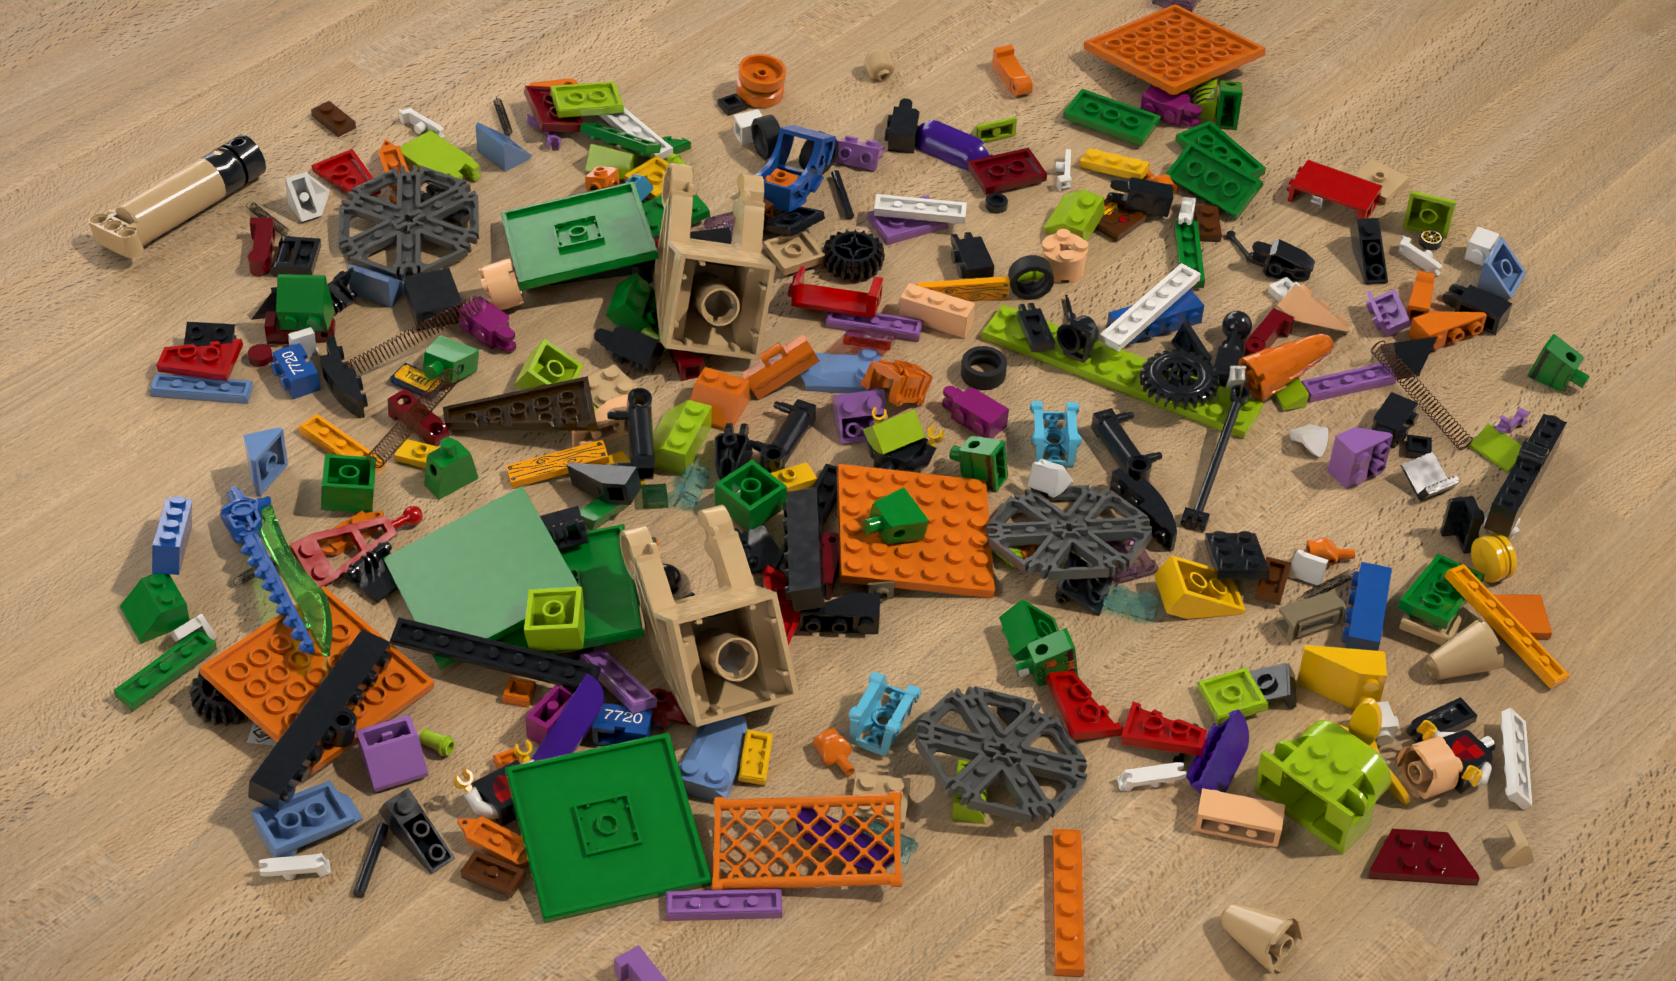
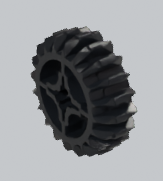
M846 229L845 233L837 231L836 235H830V239L826 240L824 250L822 251L824 253V267H827L828 272L833 273L834 277L841 276L842 280L846 278L851 279V281L853 279H858L859 281H862L863 278L870 279L871 275H877V272L882 269L883 261L885 260L883 244L879 242V238L873 237V233L866 234L865 230L857 232L855 229L849 232Z
M199 671L198 678L193 679L192 686L190 687L191 705L198 717H202L205 723L212 721L215 726L223 722L226 727L229 722H234L238 725L241 719L248 721L249 718L209 683Z

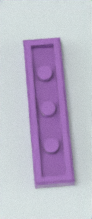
M828 312L826 327L853 332L858 331L860 333L865 332L866 334L872 333V335L879 336L886 335L887 337L919 342L923 320L876 313L875 318Z
M1379 363L1301 382L1309 394V403L1396 384V379Z
M604 648L580 654V661L600 666L601 671L598 680L632 713L657 707V698Z
M781 889L666 891L667 921L782 918Z

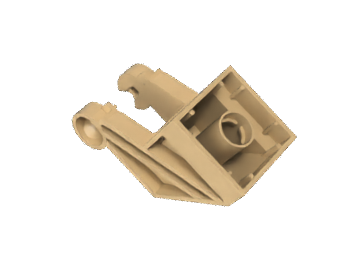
M669 163L667 165L662 185L664 213L657 249L659 259L655 261L653 273L660 342L665 348L754 360L760 359L759 354L761 353L776 267L761 254L765 203L763 202L764 179L762 176L745 173L739 174L737 178L739 194L733 203V214L736 219L732 242L727 244L690 238L693 195H696L692 167L677 163ZM720 290L718 298L713 303L704 305L710 294Z
M723 505L698 511V521L704 527L706 533L704 548L708 556L713 559L719 589L674 601L659 554H662L661 550L653 542L647 527L641 525L622 530L619 536L625 566L630 577L635 580L652 657L687 721L696 727L800 698L777 592L755 585L738 532L734 531L730 515ZM728 643L729 651L722 663L718 664L719 653Z

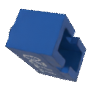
M300 343L274 351V362L271 363L274 375L280 377L283 390L285 392L288 391L292 399L321 390L318 371L311 361H305L308 356Z
M604 703L602 711L592 726L593 745L608 746L650 737L653 729V710L647 709L632 713L625 706Z

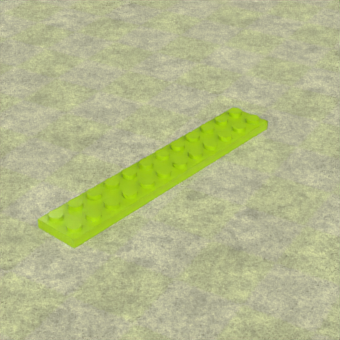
M1004 304L982 331L981 339L1221 431L1232 404L1230 401L1231 390L1220 386L1211 402H1208L1206 398V403L1202 406L1200 401H1198L1196 409H1193L1191 402H1188L1186 410H1184L1182 402H1179L1176 410H1174L1173 401H1170L1167 407H1164V398L1155 403L1156 394L1148 398V390L1143 392V385L1140 384V370L1143 363L1147 362L1146 358L1122 349L1118 352L1097 340L1090 358L1084 363L1063 354L1064 350L1057 340V330L1060 326L1048 321L1046 322L1056 342L1055 350L1032 353L1017 319V311L1019 310ZM1249 398L1248 403L1240 408L1231 435L1244 439L1261 413L1264 403Z

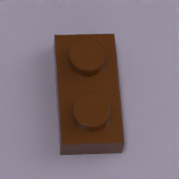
M330 101L311 109L312 117L337 137L356 129V122Z
M1195 205L1194 215L1195 221H1198L1200 242H1221L1222 232L1218 206Z
M1266 556L1269 579L1259 580L1255 599L1280 605L1290 572L1291 562Z
M474 850L461 869V878L510 898L513 897L526 877L525 870Z

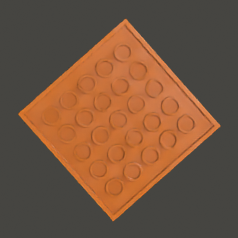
M1176 4L1084 41V50L1106 60L1110 64L1116 65L1123 71L1137 76L1139 79L1151 83L1170 95H1177L1182 91L1223 75L1244 64L1253 62L1265 56L1266 50L1265 47Z
M838 464L837 503L840 582L868 585V583L895 581L894 588L993 598L995 585L992 548L989 547L987 537L989 511L986 480ZM904 487L929 519L927 531L923 539L893 544L885 543L878 532L867 535L862 526L863 520L869 518L874 501Z
M322 586L294 605L313 641L315 650L313 654L303 653L298 649L301 641L291 638L294 629L283 625L286 616L278 615L200 666V674L276 743L362 629L385 639L325 586ZM392 644L390 645L389 653L392 655V659L388 667L380 670L375 685L372 688H367L362 703L359 706L355 705L352 709L357 717L356 730L389 721L434 689L435 681ZM356 733L354 742L347 747H336L332 744H327L320 761L317 764L313 763L310 767V773L314 774L357 743Z

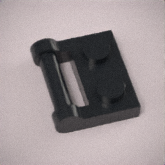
M293 236L281 237L276 261L270 268L271 274L275 277H278V274L313 275L322 246L321 239ZM294 248L290 262H285L288 252Z

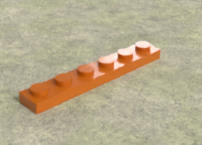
M1053 828L1054 975L1084 977L1081 830Z

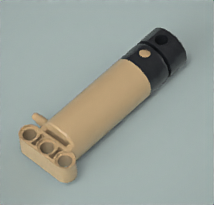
M240 134L121 204L115 210L109 209L107 213H98L91 216L89 224L95 242L125 257L140 255L144 251L143 246L264 174L266 162L261 150L251 138Z

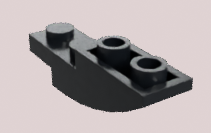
M335 337L326 338L327 355L320 356L325 383L335 399L345 409L358 418H365L364 407H368L366 393L360 392L363 391L361 376L356 377L354 367L348 368L347 362H342V360H345L342 346H337Z
M1120 467L1112 471L1110 490L1146 514L1148 519H1150V526H1152V537L1170 552L1173 551L1177 537L1176 523L1171 510L1160 493L1145 478L1136 482Z

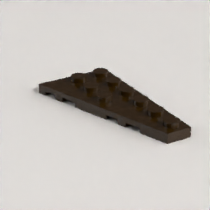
M588 376L443 407L444 421L448 430L598 431Z

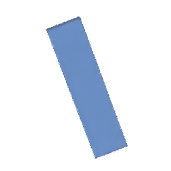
M156 373L150 388V394L153 397L248 404L253 390V381L234 379L222 381Z

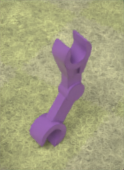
M527 114L526 123L540 129L534 115L531 117ZM555 131L545 132L547 135L546 148L550 150L551 144H553L559 150L561 138L556 136Z
M1520 408L1512 420L1501 415L1499 417L1501 420L1497 426L1494 425V429L1501 434L1505 432L1510 434L1518 425L1523 427L1527 423L1525 418L1530 413Z

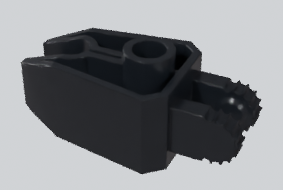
M1280 239L1274 240L1272 245L1260 241L1253 243L1252 249L1254 252L1249 253L1248 260L1250 263L1264 267L1263 273L1266 277L1276 279L1287 277L1292 282L1309 280L1315 261L1304 250Z
M726 423L724 433H720L715 437V466L719 481L751 460L753 450L748 437V424L742 423L739 433H734L733 423Z

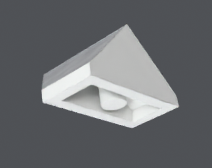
M307 172L285 179L288 205L300 222L323 215L330 193L328 188Z

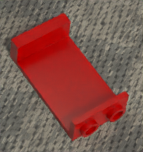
M1307 160L1303 167L1300 166L1298 168L1295 179L1291 178L1288 183V201L1292 202L1299 191H1303L1356 210V219L1369 218L1379 204L1383 186Z
M801 266L798 274L793 275L792 283L789 284L788 297H792L791 306L875 318L882 299L884 278L874 277L869 293L804 284L805 266Z

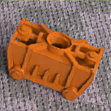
M871 361L865 377L861 381V386L868 390L888 388L891 390L889 402L896 406H901L903 403H914L920 406L925 401V395L932 383L933 376L922 369L921 366L907 361Z

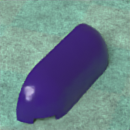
M929 120L920 124L917 128V135L915 137L916 148L959 168L968 170V161L993 156V154L989 155L981 139L937 120Z
M586 674L531 759L538 761L571 754L576 751L604 705L603 689L594 677Z
M1239 709L1229 712L1230 718L1226 719L1219 726L1215 723L1211 726L1207 733V741L1202 756H1195L1187 772V779L1190 781L1191 787L1199 794H1201L1202 788L1226 793L1248 749L1249 729L1245 717Z
M802 808L801 813L797 817L805 824H809L818 814L813 808ZM826 815V817L830 819L833 823L839 822L838 820ZM820 820L812 827V830L818 836H824L832 827L826 821ZM796 822L798 832L800 833L804 828ZM846 824L840 827L849 836L857 831ZM835 832L825 842L833 849H838L846 839ZM809 833L802 837L812 846L818 841ZM860 833L854 841L861 848H866L874 841V838ZM876 844L868 854L876 861H880L889 851L881 844ZM848 845L840 852V855L848 862L853 861L860 854V851L853 845ZM818 847V849L830 855L832 854L826 847ZM865 857L854 865V867L866 872H871V869L875 866ZM890 857L882 865L885 870L895 863V857Z

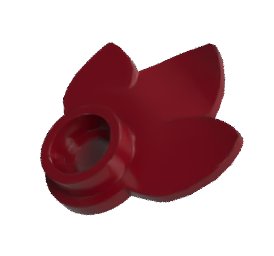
M660 688L649 691L657 698V707L651 708L653 710V723L657 727L664 730L670 721L691 725L671 691L668 692Z

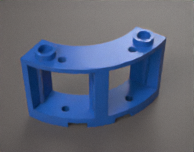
M796 125L779 128L774 152L764 168L756 174L764 179V199L773 203L774 208L787 212L793 211L806 203V197L810 192L815 193L824 179L822 172L825 165H830L836 136ZM794 136L814 141L812 155L805 170L785 165L791 152ZM776 168L800 176L787 187L765 181V178L768 175L770 176Z

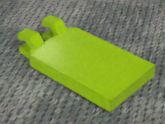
M431 130L400 146L405 162L412 167L416 165L419 172L421 165L459 179H463L461 173L474 182L481 178V174L476 172L480 169V165L472 157Z

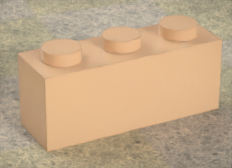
M909 283L900 297L899 316L923 320V326L965 339L973 325L975 303Z
M1202 788L1194 831L1278 848L1285 804Z

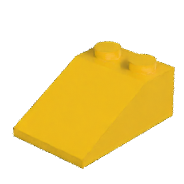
M1171 555L1154 574L1166 613L1170 615L1194 619L1242 615L1246 612L1235 579H1217L1213 567Z
M1304 645L1296 684L1351 709H1355L1366 699L1380 702L1387 678L1385 651Z

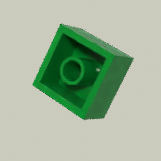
M325 454L321 488V510L358 513L361 511L366 513L373 512L376 467H374L376 466V460L374 457H371V461L370 457L367 459L364 456Z
M754 460L749 461L715 483V505L725 506L730 517L747 531L755 529L782 511L783 503L787 502V486Z

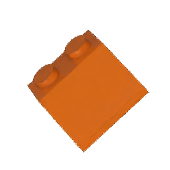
M705 367L694 384L690 400L711 405L712 427L725 430L726 423H733V427L735 426L750 402V380Z

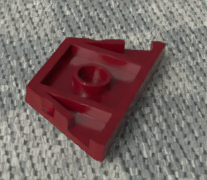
M1393 828L1372 864L1368 875L1369 879L1474 886L1478 885L1480 879L1476 870L1448 832Z

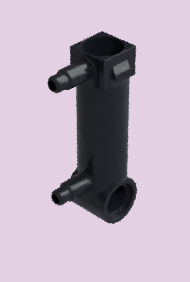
M634 388L628 394L626 410L607 412L608 419L628 420L630 462L610 465L637 467L640 480L653 479L655 451L652 395L644 388Z
M797 399L794 405L785 402H774L773 407L789 415L769 444L750 440L752 449L761 452V467L769 473L785 469V464L816 420L815 404Z
M1112 408L1093 413L1091 429L1097 438H1101L1120 468L1136 482L1142 478L1149 482L1152 463L1162 459V453L1153 452L1142 455L1120 424L1133 419L1134 413L1123 412L1115 414Z

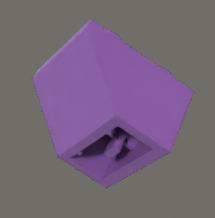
M884 389L831 395L834 421L841 444L868 441L863 429L874 425L873 408L877 407L876 417H882L884 409L887 411Z
M1353 427L1336 435L1328 472L1346 489L1356 484L1359 485L1375 475H1380L1386 468L1393 435L1388 432Z
M410 715L356 730L358 751L374 792L428 776L419 737Z

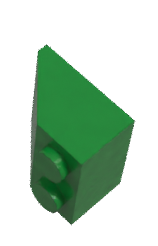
M278 274L276 313L281 330H303L311 327L313 331H328L335 311L325 275Z
M151 574L141 578L120 605L122 613L140 644L170 633L190 621L187 603L169 574Z
M1023 599L999 617L1003 627L1001 629L1010 646L1008 649L1009 653L1017 661L1028 659L1027 645L1059 631L1055 618Z

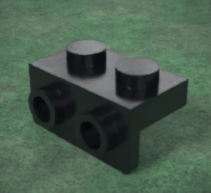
M1474 496L1450 498L1440 530L1442 537L1456 536L1463 554L1471 553L1472 544L1475 539L1479 538L1481 525L1484 524V513L1479 509Z

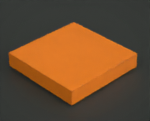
M1541 594L1494 595L1535 639L1551 638L1552 631Z

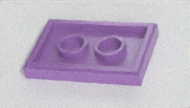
M928 195L919 197L923 199H930ZM874 210L867 212L868 221L886 245L948 228V223L874 216Z

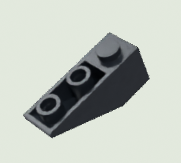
M1379 218L1356 219L1350 228L1353 253L1364 283H1388Z
M567 463L572 485L607 504L631 505L642 488L637 467Z
M853 592L825 602V607L800 611V631L879 634L880 593Z
M409 788L387 800L379 809V813L393 834L431 874L455 859Z

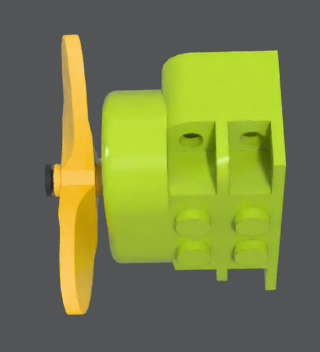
M1373 699L1363 700L1355 708L1351 716L1349 728L1331 721L1319 720L1306 727L1303 734L1297 740H1280L1275 745L1272 755L1265 750L1260 755L1254 792L1267 801L1285 804L1284 813L1342 855L1369 829L1376 801L1387 790L1405 806L1411 802L1409 794L1379 753L1376 742L1381 732L1382 712L1378 703Z

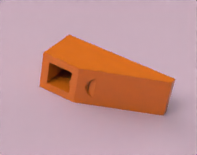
M1432 311L1412 319L1409 336L1412 340L1437 337L1432 350L1439 349L1482 333L1487 315L1484 312Z

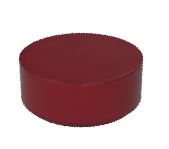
M256 344L250 347L248 350L249 362L258 367L271 363L273 360L271 347L266 344Z

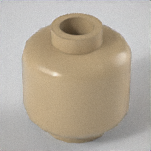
M874 48L868 52L864 59L865 67L872 79L887 80L895 70L891 54L885 49Z

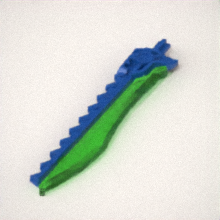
M230 487L231 491L226 492L230 503L221 508L220 518L234 542L243 545L240 553L248 555L250 558L247 564L257 568L254 576L264 580L261 586L262 589L272 592L269 600L279 604L276 613L286 616L283 625L294 629L291 638L301 641L298 649L303 653H314L313 641L306 628H309L322 655L329 657L333 625L328 599L324 590L306 573L290 550L271 505V497L266 496L264 498L252 499L245 497L240 488ZM261 536H262V538H263V540H264V542H265V544H266V546H267V548H268V550H269L271 556L273 557V559H274V561H275V563H276V565H277V567H278V569H279V571H280V573H281V575H282V577H283V579H284V581H285V583H286V585H287V587H288V589H289V591H290V593H291V595H292L294 601L296 602V604H297V606H298V608H299V610H300V612H301L303 618H300V616H299V614H298V612H297V610H296V608H295V606H294V604H293L291 598L289 597V595H288V593H287V591H286V589H285V587H284V585H283V583H282V581H281V579H280V577H279V575H278V573H277V571H276V569H275V567H274V565H273V563H272V561H271V559H270V557H269V555H268V553H267V551H266L264 545L262 544V542H261V540H260Z

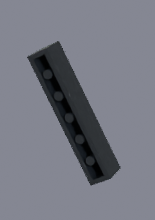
M817 487L787 492V502L783 503L784 517L787 518L783 519L785 534H788L783 536L785 550L788 551L784 552L786 568L789 567L784 569L786 584H789V586H785L787 602L792 601L794 612L825 607L821 504Z

